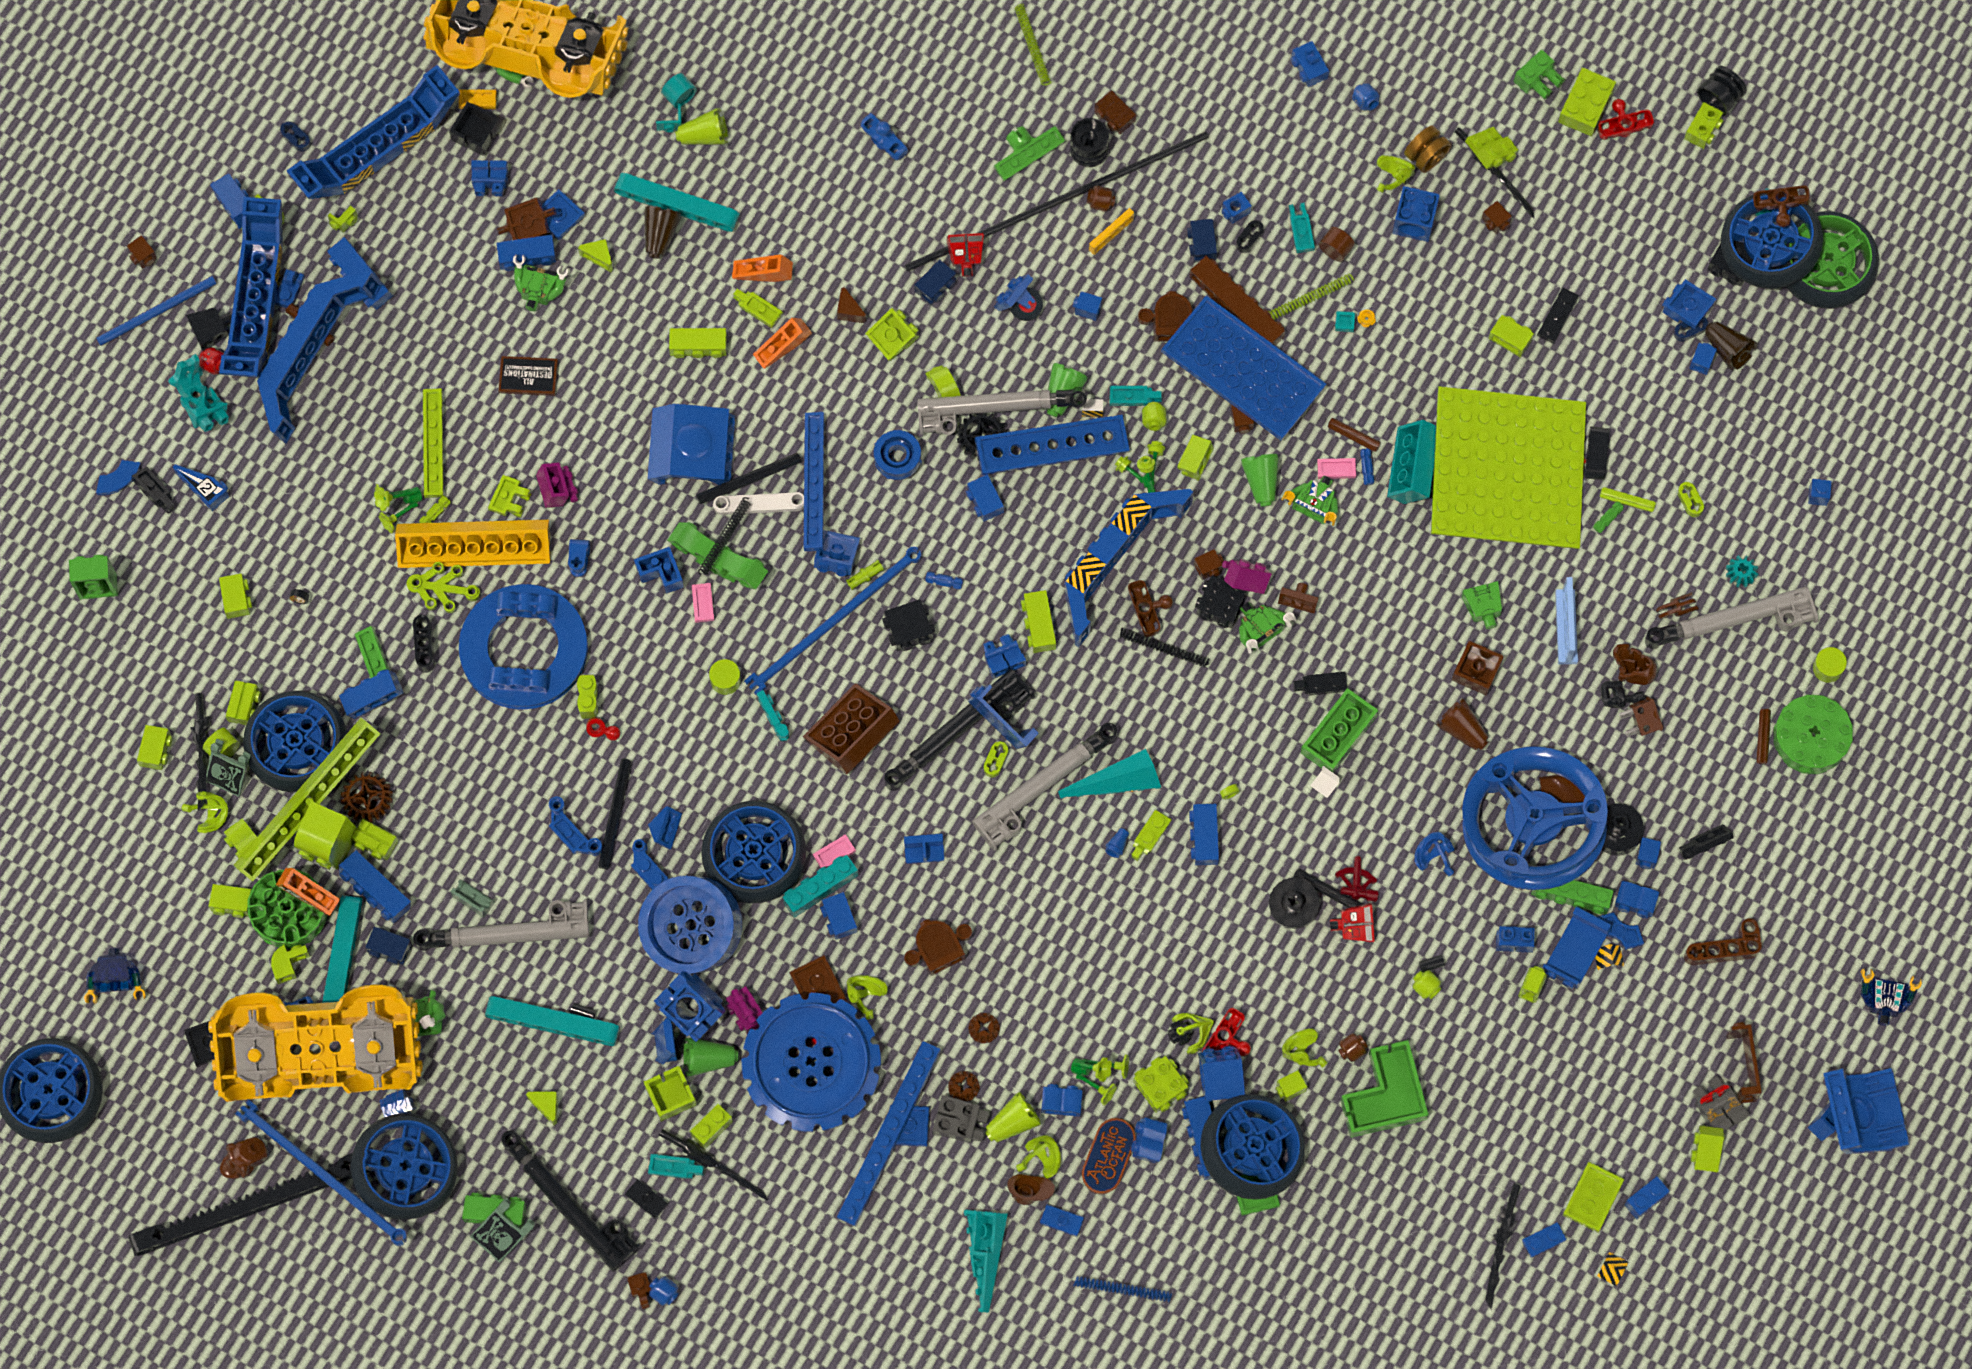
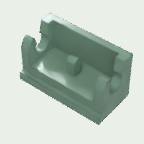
M460 879L456 888L453 887L450 891L452 897L484 918L495 901Z

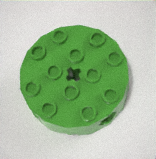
M1805 695L1793 699L1782 709L1773 728V744L1779 756L1788 767L1803 774H1821L1833 769L1843 761L1853 739V726L1847 712L1836 701L1821 695Z
M284 870L272 871L265 874L253 886L248 897V916L255 932L267 944L278 948L285 945L286 949L297 945L303 946L310 943L322 931L327 914L278 887L276 883ZM297 870L298 872H300L301 874H303L304 876L318 884L308 873Z

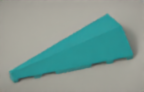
M1144 749L1059 790L1058 795L1060 799H1064L1065 797H1083L1084 795L1124 793L1125 791L1160 789L1161 784L1154 764L1147 750Z
M964 1210V1216H967L969 1225L966 1230L967 1234H970L972 1245L969 1247L973 1277L977 1279L978 1289H975L976 1295L979 1296L981 1308H978V1312L989 1313L1008 1213Z

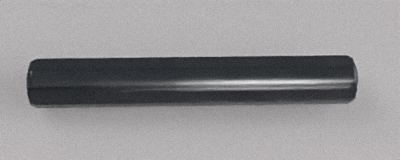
M1297 869L1293 876L1294 878L1308 881L1315 890L1347 908L1363 905L1348 895L1340 894L1339 890L1301 869Z

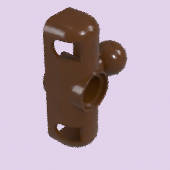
M1806 185L1763 190L1753 194L1755 209L1761 211V209H1779L1776 223L1780 227H1786L1791 222L1790 215L1787 214L1786 210L1791 207H1798L1801 204L1809 205L1811 193ZM1798 189H1805L1806 194L1798 195ZM1766 193L1768 199L1761 200L1760 194ZM1786 197L1784 201L1779 202L1780 198Z
M1143 580L1129 583L1128 592L1143 634L1146 637L1157 635L1160 631V623L1155 609L1162 608L1167 610L1171 608L1173 599L1169 595H1163L1159 600L1151 601ZM1145 587L1146 594L1143 596L1141 589ZM1145 606L1149 610L1147 612H1141L1139 608ZM1155 622H1157L1158 624L1157 630H1155V627L1153 625Z

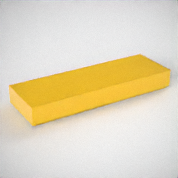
M1130 208L1126 210L1089 243V251L1093 255L1100 251L1134 220V212Z

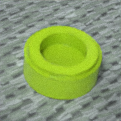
M1233 784L1221 790L1220 795L1223 800H1227L1236 796L1240 790L1237 784Z

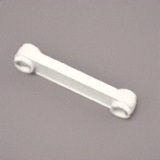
M799 492L718 496L713 501L714 511L719 515L733 514L743 497H748L749 500H744L751 504L745 514L791 512L804 509V495ZM796 499L802 500V503L796 505L793 504V501ZM719 503L726 504L724 508L717 507Z

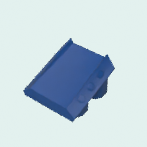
M666 1017L656 1030L651 1033L655 1036L657 1052L655 1061L663 1065L666 1062L677 1061L673 1024Z

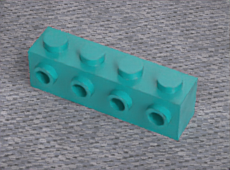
M848 855L837 857L833 860L832 865L827 868L826 866L820 868L815 876L805 878L800 882V886L795 889L790 888L784 893L785 896L782 897L783 903L793 918H796L858 877V869Z

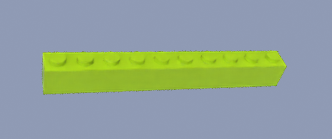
M360 718L234 863V866L253 882L298 830L311 801L320 805L378 738L380 733L363 718Z

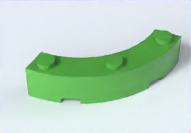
M679 522L667 541L682 553L687 554L689 552L697 558L695 562L702 566L703 561L709 554V551H711V548H713V545H715V542L696 530L697 527L693 523ZM725 546L723 551H721L722 553L719 554L718 560L710 569L711 572L733 583L735 580H738L743 587L756 590L768 573V570L763 567L764 564L758 559L753 560L735 554L729 547Z

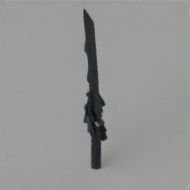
M1458 127L1454 133L1466 143L1465 140L1468 138V135ZM1471 151L1474 155L1473 159L1482 165L1481 167L1485 168L1474 152ZM1499 167L1487 169L1491 174L1499 178V182L1508 188L1513 194V198L1521 203L1525 210L1534 218L1533 207L1499 170Z
M202 693L195 694L197 721L194 720V727H190L193 734L192 739L197 746L196 751L199 752V758L196 760L199 769V779L196 781L198 792H206V752L203 750V745L209 738L205 735V731L208 730L210 725V716L204 717ZM198 799V811L206 803V799Z
M661 1130L659 1136L682 1148L683 1152L688 1154V1158L700 1164L708 1165L710 1168L718 1169L720 1173L737 1181L740 1186L751 1190L759 1197L768 1201L763 1190L717 1162L712 1153L702 1152L688 1138L685 1142L666 1130Z
M1515 1183L1512 1186L1506 1209L1500 1207L1499 1217L1502 1224L1497 1229V1233L1493 1235L1497 1245L1485 1297L1491 1310L1494 1292L1500 1280L1498 1277L1499 1266L1505 1257L1502 1254L1503 1248L1507 1246V1241L1512 1236L1513 1230L1518 1221H1514L1516 1214H1513V1209L1521 1186Z

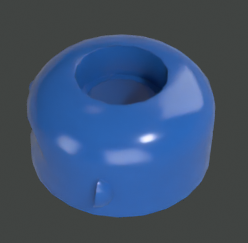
M889 431L874 443L875 466L887 479H906L912 476L919 465L922 464L920 445L917 439L906 431ZM899 450L906 453V458L901 462H893L888 457L889 454Z

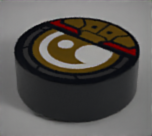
M294 589L291 590L289 599L298 604H307L309 594L303 590Z

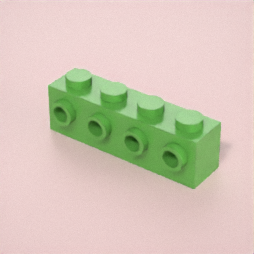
M1573 880L1551 889L1532 890L1531 895L1538 899H1548L1558 904H1567L1574 908L1591 910L1596 914H1607L1614 890Z

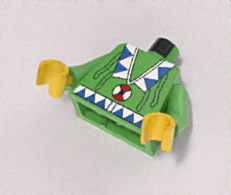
M1323 476L1319 483L1310 480L1309 483H1303L1284 493L1281 500H1289V506L1293 502L1292 509L1323 525L1326 521H1331L1332 526L1335 525L1338 514V501L1334 497L1335 492L1329 488L1333 482L1329 477Z

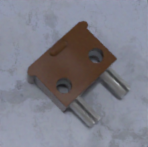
M1649 696L1645 700L1629 705V710L1619 713L1621 719L1633 717L1636 727L1625 731L1627 737L1635 734L1644 736L1657 730H1663L1654 699Z

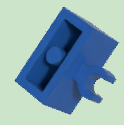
M1313 41L1292 50L1291 63L1294 67L1298 68L1300 79L1303 83L1306 82L1308 88L1328 79L1329 70Z

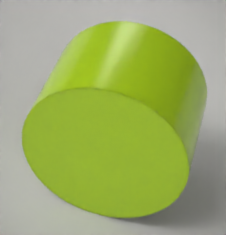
M1834 647L1822 649L1813 663L1815 676L1820 681L1826 683L1837 681L1846 668L1847 660L1844 653Z
M722 659L711 666L709 671L710 683L717 693L729 695L739 688L741 684L740 671L733 661Z
M223 727L209 736L203 745V750L210 756L211 745L215 743L216 739L224 742L220 753L231 758L238 750L240 742Z

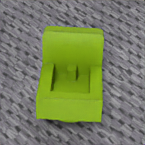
M349 206L339 218H336L331 213L327 215L329 225L337 231L339 229L343 233L349 227H352L358 218L356 209L352 206Z

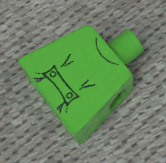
M1498 581L1463 590L1461 597L1473 621H1484L1486 629L1495 628L1497 626L1495 618L1499 617L1502 612Z

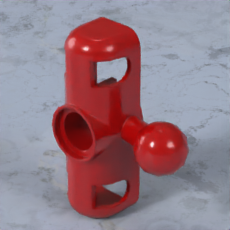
M1615 99L1611 106L1612 110L1618 113L1619 116L1600 121L1598 133L1602 140H1607L1609 137H1628L1632 133L1642 131L1644 128L1650 129L1653 126L1654 120L1649 110L1626 114L1625 101ZM1644 113V119L1637 121V115ZM1609 122V128L1602 129V124ZM1622 124H1627L1629 128H1624Z
M1230 1008L1203 1050L1207 1046H1210V1049H1214V1051L1222 1050L1223 1047L1230 1044L1238 1049L1240 1056H1247L1251 1051L1250 1044L1246 1041L1239 1042L1234 1038L1245 1020L1244 1014L1235 1008ZM1228 1013H1231L1232 1016L1227 1021L1225 1018L1228 1015ZM1220 1032H1227L1229 1038L1226 1041H1220L1218 1039Z

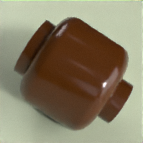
M1097 185L1093 189H1089L1087 203L1091 209L1106 212L1110 206H1114L1115 196H1113L1110 188Z
M1351 1033L1339 1042L1341 1048L1338 1052L1344 1060L1348 1058L1349 1061L1355 1062L1367 1053L1366 1048L1368 1045L1361 1034Z

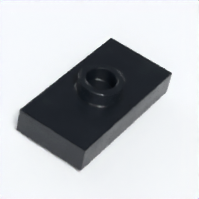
M638 1179L625 1193L626 1197L655 1220L668 1205L666 1201Z

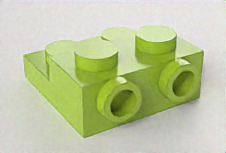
M1494 126L1471 135L1465 140L1486 169L1491 167L1497 168L1506 161L1509 163L1517 156L1518 149L1508 136L1502 138Z
M891 308L865 333L889 361H892L903 349L909 348L920 337L917 334L919 329L912 322L909 324L905 320L907 316L901 309L897 311Z

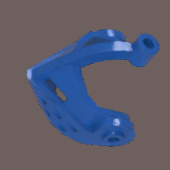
M1433 832L1427 835L1416 848L1414 855L1415 863L1423 871L1428 867V863L1433 858L1441 855L1445 865L1443 871L1449 877L1454 871L1450 867L1445 851L1451 853L1454 851V847L1450 840L1442 833ZM1434 843V848L1429 852L1428 849Z

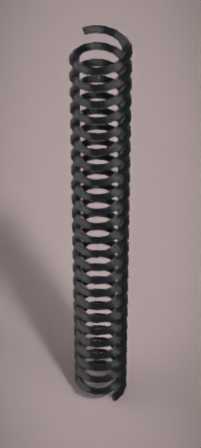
M748 497L742 498L738 504L739 506H737V509L727 522L728 524H726V527H724V530H722V533L716 540L717 542L714 543L715 545L709 551V554L703 561L704 563L698 569L700 575V570L702 573L709 575L708 572L711 571L710 569L718 560L719 554L722 553L721 551H723V548L731 539L730 536L733 535L732 533H734V530L742 521L741 518H744L743 515L751 506L750 502L744 500H749Z
M1122 627L1120 630V638H1124V640L1126 638L1128 641L1131 639V642H1138V645H1145V647L1149 645V649L1152 648L1154 650L1156 648V651H1163L1164 654L1167 652V655H1174L1178 659L1181 657V660L1185 658V661L1188 660L1189 663L1192 661V664H1199V666L1203 664V668L1209 665L1210 658L1206 661V656L1202 661V655L1198 660L1199 654H1197L1194 660L1195 653L1191 657L1192 652H1190L1187 657L1188 650L1184 654L1183 649L1180 654L1181 648L1177 651V646L1173 651V645L1170 648V644H1168L1166 648V643H1164L1162 647L1163 642L1161 641L1159 645V640H1157L1155 644L1156 639L1151 644L1152 637L1149 639V642L1148 636L1144 641L1145 635H1143L1140 641L1141 634L1137 638L1138 633H1136L1133 638L1134 631L1130 635L1129 630L1126 635L1127 629L1123 632Z

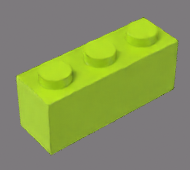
M669 328L670 356L675 358H683L685 356L721 358L726 356V328Z
M1047 591L1025 593L1024 600H1021L1022 612L1026 611L1027 618H1024L1025 629H1029L1030 636H1027L1028 647H1032L1033 653L1056 650V640Z

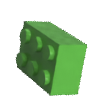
M100 554L94 555L91 558L78 556L69 560L70 583L80 600L118 596L117 574L107 556Z

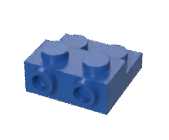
M1685 279L1682 284L1678 283L1675 286L1672 297L1665 299L1662 304L1664 307L1662 313L1676 322L1681 320L1695 329L1715 304L1716 298Z
M824 530L823 551H816L814 568L823 573L827 571L836 572L841 577L851 575L860 538Z

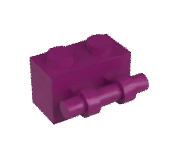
M560 462L542 464L536 474L545 508L564 506L568 497H570L572 503L577 502L578 491L577 487L573 484L572 480L574 477L572 472L569 471V467L563 466L561 468Z
M1240 559V561H1223L1222 567L1228 569L1224 581L1232 588L1260 594L1265 593L1272 575L1266 569V565L1259 562L1251 564L1244 559Z
M745 986L740 990L736 988L730 992L732 995L726 998L727 1005L725 1007L730 1015L734 1014L737 1021L735 1023L741 1032L744 1030L748 1035L750 1029L756 1030L759 1028L756 1020L763 1012Z

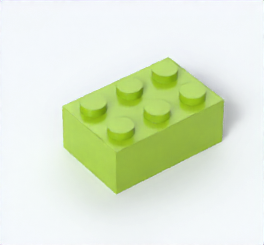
M1582 67L1560 113L1558 123L1592 137L1611 98L1616 81Z

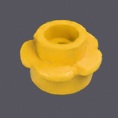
M1369 309L1362 310L1357 317L1358 323H1361L1363 327L1374 325L1376 321L1374 318L1375 314Z

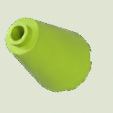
M715 108L678 126V130L675 131L677 141H680L682 145L727 144L728 141L725 140V137H728L724 116L720 117L719 114L722 110Z
M1020 1091L1012 1097L986 1126L987 1131L985 1133L991 1142L995 1140L998 1143L1042 1124L1033 1107L1027 1101H1024L1026 1098Z

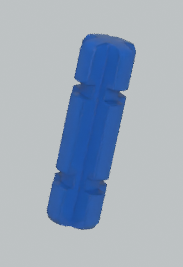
M1368 448L1362 449L1360 456L1362 459L1364 484L1373 485L1374 475L1371 450Z
M927 572L925 578L927 583L933 584L935 582L936 585L950 588L953 586L955 589H961L963 585L962 578L955 577L953 579L952 576L935 575L934 572Z

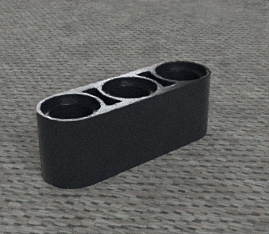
M1590 426L1585 468L1586 479L1604 481L1609 428Z
M417 615L413 620L415 660L418 669L423 673H428L433 670L435 665L432 626L426 615ZM420 623L427 624L425 628H418ZM428 641L426 646H419L420 642ZM423 659L430 660L426 665L420 664Z

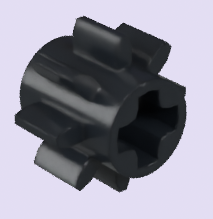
M1179 1020L1170 1024L1171 1029L1167 1033L1173 1044L1178 1042L1179 1046L1188 1043V1037L1191 1036L1190 1030L1185 1035L1177 1033L1178 1027L1184 1028L1187 1027V1024H1180Z

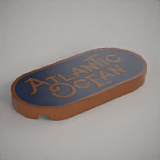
M1118 1118L1106 1120L1097 1130L1082 1169V1179L1085 1186L1095 1194H1107L1115 1190L1121 1181L1132 1152V1143L1135 1140L1134 1129L1125 1120Z

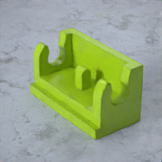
M1192 434L1177 466L1182 471L1181 474L1199 481L1214 450L1212 442Z

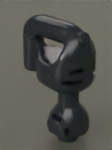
M1605 681L1601 685V697L1605 707L1623 708L1625 703L1634 704L1645 700L1647 695H1643L1642 691L1636 692L1633 695H1625L1621 681ZM1609 688L1612 689L1613 692L1612 698H1609Z

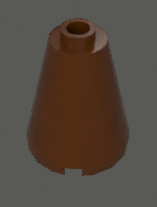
M1461 698L1460 704L1456 702L1442 716V723L1437 721L1435 725L1470 748L1482 750L1488 744V735L1467 702Z

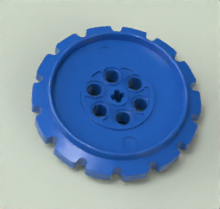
M810 993L807 1000H803L800 994L780 1000L781 1007L779 1009H774L770 1006L757 1018L756 1021L759 1024V1028L757 1030L750 1029L746 1037L743 1049L749 1052V1056L742 1058V1074L745 1081L752 1082L747 1091L758 1108L761 1106L767 1107L765 1115L781 1126H784L786 1122H791L792 1130L811 1133L817 1125L821 1126L823 1131L842 1126V1118L844 1116L853 1119L866 1107L867 1104L863 1100L864 1096H873L878 1085L879 1075L874 1073V1069L881 1066V1054L879 1045L871 1043L875 1033L866 1018L857 1019L855 1017L857 1009L842 999H839L837 1003H831V996L822 993ZM809 1038H814L817 1041L816 1045L812 1048L805 1045ZM827 1047L834 1050L833 1055L830 1057L823 1055V1050ZM793 1048L800 1051L799 1056L796 1058L789 1056V1051ZM809 1058H811L812 1060H817L816 1062H814L815 1066L812 1067L811 1065H806L808 1063ZM827 1067L834 1069V1074L830 1077L823 1074L824 1069ZM792 1068L800 1070L798 1077L793 1078L789 1075ZM811 1077L817 1079V1084L814 1087H809L806 1084V1081Z

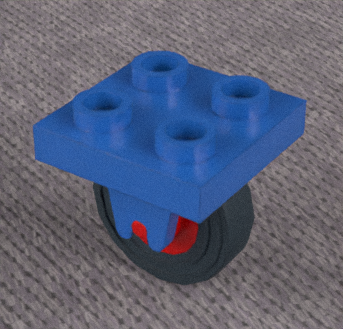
M1027 274L1016 279L1013 278L1007 284L1008 289L1006 292H1002L996 298L997 303L994 307L998 311L1010 308L1014 317L1019 320L1029 321L1035 319L1040 314L1043 301L1041 295L1036 290L1028 287L1033 278Z

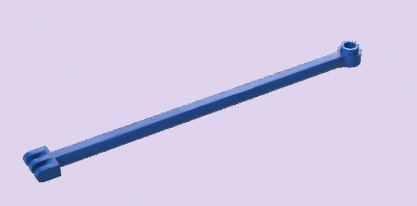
M917 547L907 549L906 556L759 676L753 673L744 681L746 685L754 681L749 688L754 690L757 686L759 687L754 691L756 696V693L767 689L764 684L909 564L919 562L921 551H918ZM912 554H917V558L912 559L910 556Z
M249 1099L245 1102L250 1107L249 1109L244 1105L240 1107L244 1115L239 1111L234 1113L244 1123L248 1120L253 1122L387 1233L394 1245L402 1246L404 1245L403 1242H407V1235L403 1229H396L256 1113L259 1110L258 1107ZM398 1237H403L401 1241H396Z

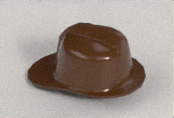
M1018 1174L1013 1175L1007 1182V1188L1012 1194V1198L1021 1205H1030L1035 1201L1049 1199L1055 1191L1052 1181L1044 1177Z

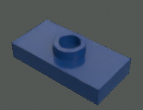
M1046 1204L1040 1224L1077 1237L1084 1217Z

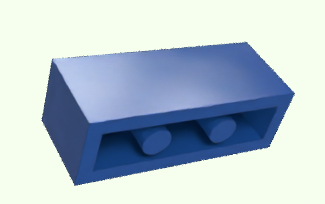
M228 173L211 183L210 186L216 198L236 226L241 229L243 199L249 196L245 189H240L242 186L238 179H233Z
M552 235L496 243L501 270L512 271L517 265L513 262V258L516 254L518 262H522V256H525L526 260L522 264L523 267L525 264L530 266H548L556 262Z
M385 669L379 671L377 676L362 680L358 686L347 688L339 697L346 715L356 719L402 695L404 692L396 673Z
M1193 804V811H1189V822H1193V829H1190V841H1194V848H1191V860L1195 859V866L1218 865L1217 804Z

